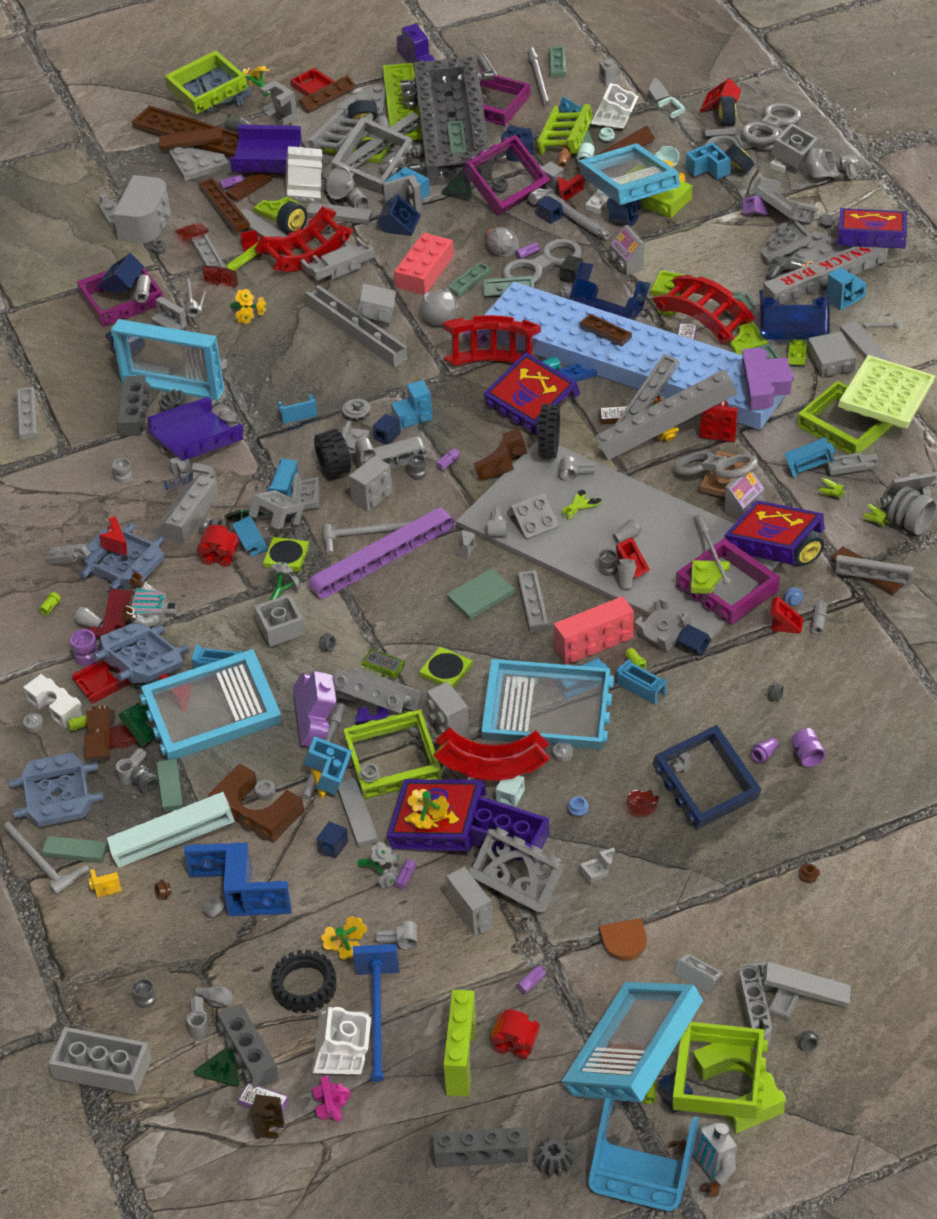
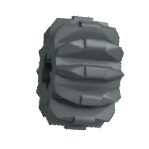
M174 388L172 392L166 391V395L161 394V399L159 400L161 412L188 404L187 395L183 394L181 390L176 391Z
M548 1136L547 1142L540 1140L539 1147L535 1150V1163L537 1166H540L542 1173L549 1171L550 1176L554 1172L561 1176L562 1170L569 1171L570 1165L574 1162L572 1146L568 1145L567 1139L560 1141L559 1136L555 1140Z

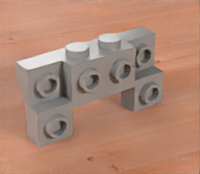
M357 237L356 245L351 246L346 242L344 243L345 247L321 256V260L316 255L312 256L313 262L309 264L302 259L301 268L309 277L313 276L316 280L327 276L333 280L360 269L361 262L375 257V251L371 245L365 244Z

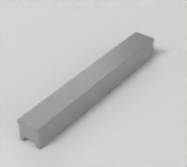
M317 285L316 290L312 293L306 292V305L390 365L396 367L408 360L406 345L367 318L357 316V311L324 288Z

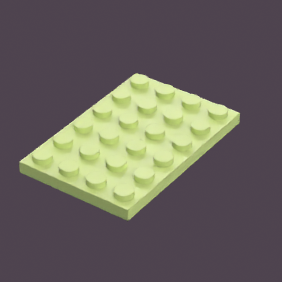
M868 355L839 400L838 407L843 408L845 411L859 413L864 417H872L880 422H888L899 428L908 429L934 383L935 375Z

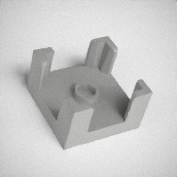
M275 80L260 88L262 95L271 91L272 102L263 107L264 115L269 117L276 112L281 113L286 117L279 121V124L284 126L297 119L295 93Z
M276 490L255 494L249 516L257 518L260 506L265 507L266 512L273 513L271 526L281 529L284 526L286 514L293 513L291 522L293 525H299L304 504Z
M659 595L653 602L655 611L645 622H643V618L640 616L635 621L638 635L668 654L677 644L680 631L687 624L691 626L692 624L690 615L682 610V616L671 610L668 607L667 600Z

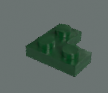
M141 702L123 710L118 717L143 747L152 742L155 736L151 727L146 724L148 722L146 716L148 709L146 705L142 706Z

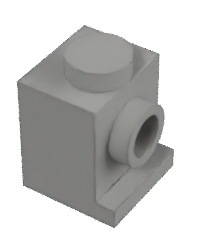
M607 59L599 62V78L606 86L610 85V83L620 82L617 76L618 67L614 64V60Z

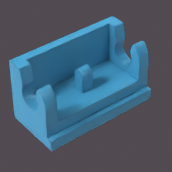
M312 394L309 395V401L286 407L282 406V401L278 402L279 414L283 424L317 416L316 401Z
M251 516L232 524L246 551L256 547L254 551L249 553L251 556L268 551L264 539Z

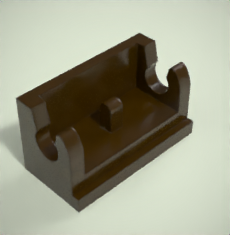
M256 1094L251 1110L255 1139H260V1137L276 1139L279 1137L278 1133L270 1132L269 1129L272 1127L284 1128L285 1120L280 1097Z

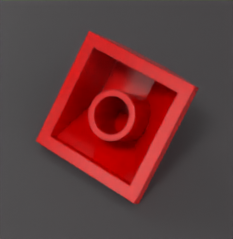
M728 78L706 94L699 111L702 113L719 109L721 96H733L736 103L740 99L739 96L742 90Z

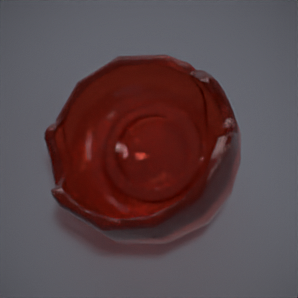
M633 790L627 796L628 808L638 816H648L654 813L659 801V795L654 797L651 790L647 792Z

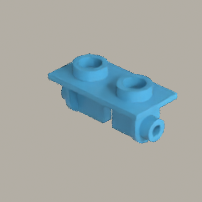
M562 96L558 110L561 113L580 112L582 107Z

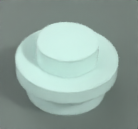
M603 128L599 133V138L604 142H609L615 137V133L611 128Z

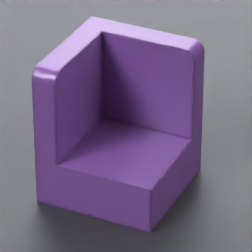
M757 195L743 198V215L749 216L756 213L764 216L768 215V202Z

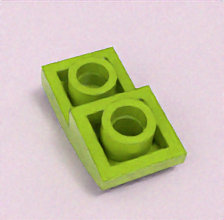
M800 338L790 340L789 364L805 365L807 341Z

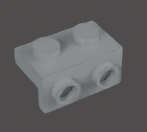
M162 297L156 299L158 314L152 317V322L161 327L182 330L187 326L186 313L182 307Z
M296 473L294 481H292L293 493L291 498L303 503V510L319 507L320 478L315 477L301 480L299 473Z

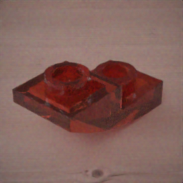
M219 266L202 267L204 281L216 286L223 283L235 288L238 285L236 271Z
M125 724L110 728V749L117 746L123 749L138 742Z

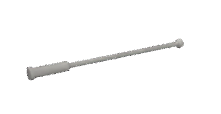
M697 513L694 519L701 533L705 535L723 577V584L729 585L730 579L726 577L710 540L704 517L701 513Z

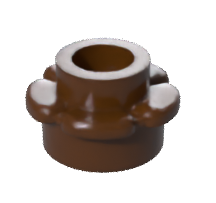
M813 864L802 865L799 869L801 880L808 884L814 883L820 875L819 869Z
M164 880L155 883L154 890L157 899H168V896L171 895L170 884Z

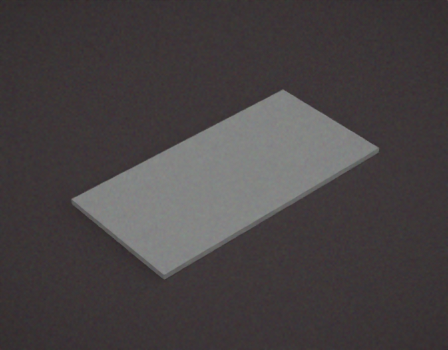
M537 440L527 450L528 453L522 455L513 464L514 470L504 473L456 521L458 527L612 600L623 596L633 610L648 617L655 611L653 602L660 595L667 600L668 607L680 616H682V610L690 615L692 626L707 633L712 640L727 624L725 620L720 619L718 615L706 609L704 605L676 586V572L710 548L705 535L701 533L694 519L697 513H701L708 528V535L713 546L725 538L724 535L734 523L560 445L556 458H542L538 454ZM569 456L577 460V463H595L596 471L594 473H578V477L574 480L565 481L560 476V460ZM580 490H585V500L590 498H600L602 500L598 506L578 509V512L571 519H568V513L562 516V509L573 503L576 493ZM545 493L559 526L548 532L525 539L516 517L509 518L507 511L513 504ZM495 506L503 509V518L507 521V536L488 537V520L492 517V509ZM629 519H636L642 531L633 539L650 571L633 579L631 588H621L618 570L611 576H605L600 573L599 553L606 549L616 552V545L619 543L614 539L613 533ZM751 556L771 571L780 563ZM722 557L719 558V561H726ZM730 563V569L725 571L726 577L730 579V584L724 585L722 577V580L715 585V589L712 592L732 606L761 584Z

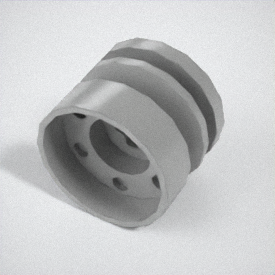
M905 486L893 498L888 511V519L898 526H904L906 530L920 535L931 524L937 510V502L931 497L921 495L919 491Z

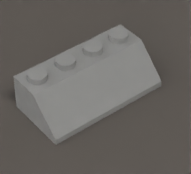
M199 475L188 482L154 527L152 534L185 543L199 524L200 519L219 496L216 479Z

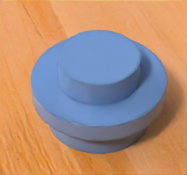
M792 587L785 592L784 599L789 606H795L801 603L804 595L800 589Z
M579 796L572 798L568 803V811L574 816L586 814L589 808L587 801Z

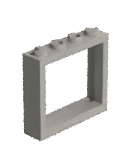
M361 117L332 160L331 170L338 165H344L351 173L355 174L353 182L383 194V183L399 171L400 166L405 164L408 154H411V150L414 147L412 146V138ZM366 131L401 146L381 179L345 164Z

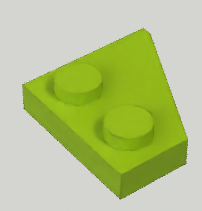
M693 560L691 593L711 594L715 589V585L722 580V575L716 561ZM720 561L724 572L730 569V562Z

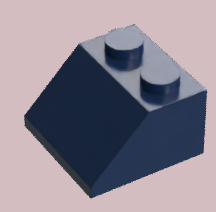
M396 194L384 204L376 223L387 233L411 236L421 214L399 194Z
M129 253L109 268L97 286L119 294L125 290L129 291L134 286V280L136 281L142 275L141 271L144 266Z

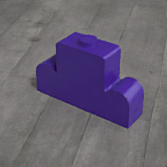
M413 24L403 27L402 35L397 36V51L408 63H413V66L416 62L434 61L433 55L429 54L428 37L418 25Z

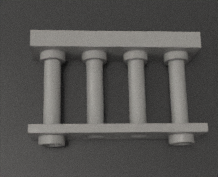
M339 109L308 139L309 148H329L339 151L354 129L353 127H346V125H356L359 119L347 118L345 110ZM368 113L364 117L366 119L373 121L371 113ZM366 131V132L364 133V135L362 136V138L360 139V141H361L369 132ZM338 132H343V133H348V134H347V135H339V134H337V133H338ZM330 140H336V141H340V142H339V143H332V142H329V141H330Z
M352 667L351 673L336 668L333 677L334 689L398 713H402L403 707L413 711L419 710L424 692L356 667Z

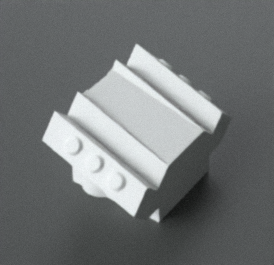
M610 83L591 125L623 129L638 96L631 91L622 89L617 84Z
M288 146L285 177L286 197L299 202L320 203L322 149Z
M328 1007L327 1011L320 1010L317 1020L318 1027L315 1034L316 1043L313 1054L312 1073L361 1074L365 1054L368 1051L371 1017H369L367 1011H345L341 1007Z

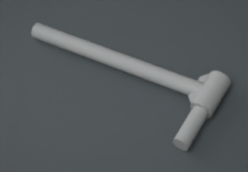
M411 522L336 529L331 524H325L322 529L326 554L328 556L334 554L333 541L336 537L396 531Z
M10 822L4 824V829L52 880L49 887L55 895L72 885L75 880L90 872L89 867L85 864L69 875L59 876Z

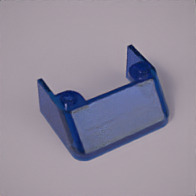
M580 262L569 300L635 320L643 310L651 283L638 280L634 296L627 301L626 307L597 298L598 286L594 282L589 281L593 264Z
M759 290L758 317L760 337L763 339H808L830 334L829 290H825V297L814 299L812 305H778L777 300L773 297L763 298V290Z

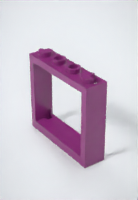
M494 75V80L480 81V86L516 95L505 110L483 104L485 121L506 126L531 96L530 84L498 75Z
M516 135L511 138L506 137L500 144L496 143L491 146L488 151L483 150L476 158L471 157L469 161L465 162L466 165L463 169L464 173L497 216L527 199L533 190L538 188L544 189L550 181ZM511 149L535 182L501 202L476 168L504 151Z
M143 268L141 273L142 275L149 276L151 280L150 294L146 302L140 303L134 299L101 311L90 295L105 290L99 288L97 284L107 271L77 281L79 295L102 327L116 323L118 319L124 320L156 308V299L159 297L163 298L161 289L145 268Z
M724 538L713 546L718 558L722 557L761 585L732 606L713 592L711 594L691 593L693 561H691L676 572V586L704 605L706 609L718 615L720 619L732 625L779 590L780 576ZM710 548L694 559L715 561Z

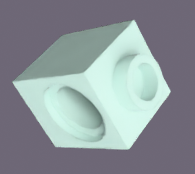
M518 775L516 778L500 780L496 788V801L516 807L525 791L524 777Z

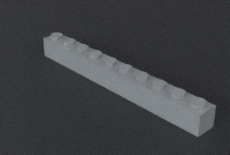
M412 112L389 129L405 135L420 125V117ZM377 136L350 154L345 164L356 168L392 144V142Z

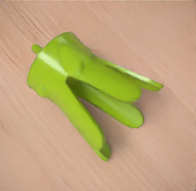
M826 477L822 479L824 483L830 486L820 488V492L827 494L819 495L834 496L840 499L843 493L847 494V492H843L844 485L837 484Z
M873 503L872 505L868 504L872 511L869 514H862L863 517L868 518L863 520L875 522L882 527L887 522L891 523L888 521V513L883 512Z

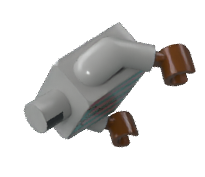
M134 572L129 580V584L132 587L139 586V588H136L132 607H124L122 611L123 620L129 621L131 619L132 623L141 624L149 628L164 624L166 614L177 613V604L167 603L164 592L154 589L145 581L142 582V575Z
M724 1123L699 1125L693 1155L714 1181L713 1183L705 1182L701 1186L702 1192L709 1191L706 1195L707 1197H717L720 1191L719 1185L723 1186L736 1170L735 1157L737 1145L729 1136V1128ZM689 1132L683 1136V1140L671 1141L669 1143V1147L678 1145V1150L673 1153L674 1155L685 1153Z

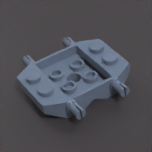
M217 67L185 83L184 87L196 98L204 94L201 82L206 92L233 78L220 67ZM248 80V89L216 105L237 101L239 106L240 103L243 105L242 99L252 94ZM213 106L208 108L207 111L210 112L211 110L212 112L214 110Z
M130 522L125 528L121 529L126 540L128 554L122 555L112 551L109 555H106L110 550L101 547L99 537L100 534L108 532L107 528H104L86 546L91 553L88 557L81 558L85 568L79 575L83 579L89 574L98 578L108 579L112 582L109 585V589L117 590L118 587L123 589L131 588L129 580L134 572L142 575L141 581L143 582L164 560V554L159 546L165 541V538L159 535L154 541L150 542L130 532L135 529V525Z
M131 623L100 636L101 651L93 653L92 657L95 661L103 659L110 666L119 669L121 672L117 673V678L120 681L128 679L131 683H145L159 678L164 673L168 674L182 668L181 654L189 652V647L184 644L175 648L158 634L165 631L162 625L149 628L141 624ZM137 642L136 645H133V646H131V647H126V646H128V645H130V644H133V643ZM122 648L121 651H119V652H117V653H114V651L119 650V649Z
M73 752L29 761L21 778L9 779L10 788L23 786L27 804L25 808L13 810L14 819L27 816V819H30L32 824L41 827L84 818L91 810L92 802L104 800L102 792L88 794L87 772L99 770L97 762L83 764ZM61 776L60 778L53 779V780H48V779H46V778ZM55 793H62L60 796H53Z

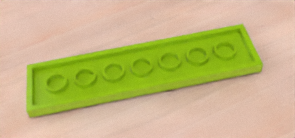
M413 63L383 65L390 127L412 112L420 117L419 105L415 108H405L402 103L403 97L400 80H413L415 78ZM421 120L420 125L405 134V136L412 138V141L423 140Z

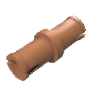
M562 146L561 152L558 154L557 165L566 169L567 163L571 159L570 149L567 146Z

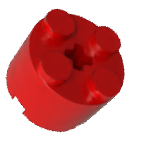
M210 525L207 529H204L197 547V552L202 558V562L206 565L218 563L224 567L230 566L239 544L237 534L235 532L231 534L227 531V527L221 525Z
M507 1009L502 1014L501 1011L498 1012L489 1037L494 1045V1051L499 1054L510 1052L520 1059H527L528 1055L532 1053L540 1030L539 1023L535 1019L534 1022L528 1020L529 1015L517 1010Z

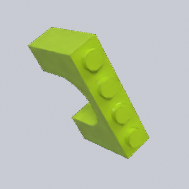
M637 164L628 174L647 169V167ZM679 180L680 187L642 198L641 207L672 218L692 199L693 185Z
M452 990L444 1058L447 1096L469 1097L471 1083L470 1040H475L477 1026L475 991Z
M712 1043L693 1051L692 1065L702 1081L727 1071L742 1072L753 1080L755 1053L753 1052V1047ZM765 1070V1072L761 1071L760 1074L761 1077H764L763 1091L759 1090L758 1096H762V1108L757 1110L756 1119L725 1116L736 1134L784 1113L786 1097L783 1091L778 1090L775 1086L774 1078L770 1072L767 1073ZM751 1092L735 1100L750 1101Z

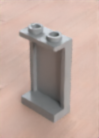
M759 177L752 192L790 219L812 223L819 208L800 202L793 203L778 192L781 182Z

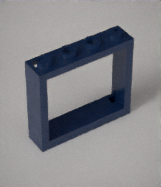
M718 725L656 754L652 764L656 769L655 773L662 778L666 790L672 793L676 805L682 808L686 814L687 821H690L696 830L757 800L762 790ZM710 741L744 792L701 813L667 761Z

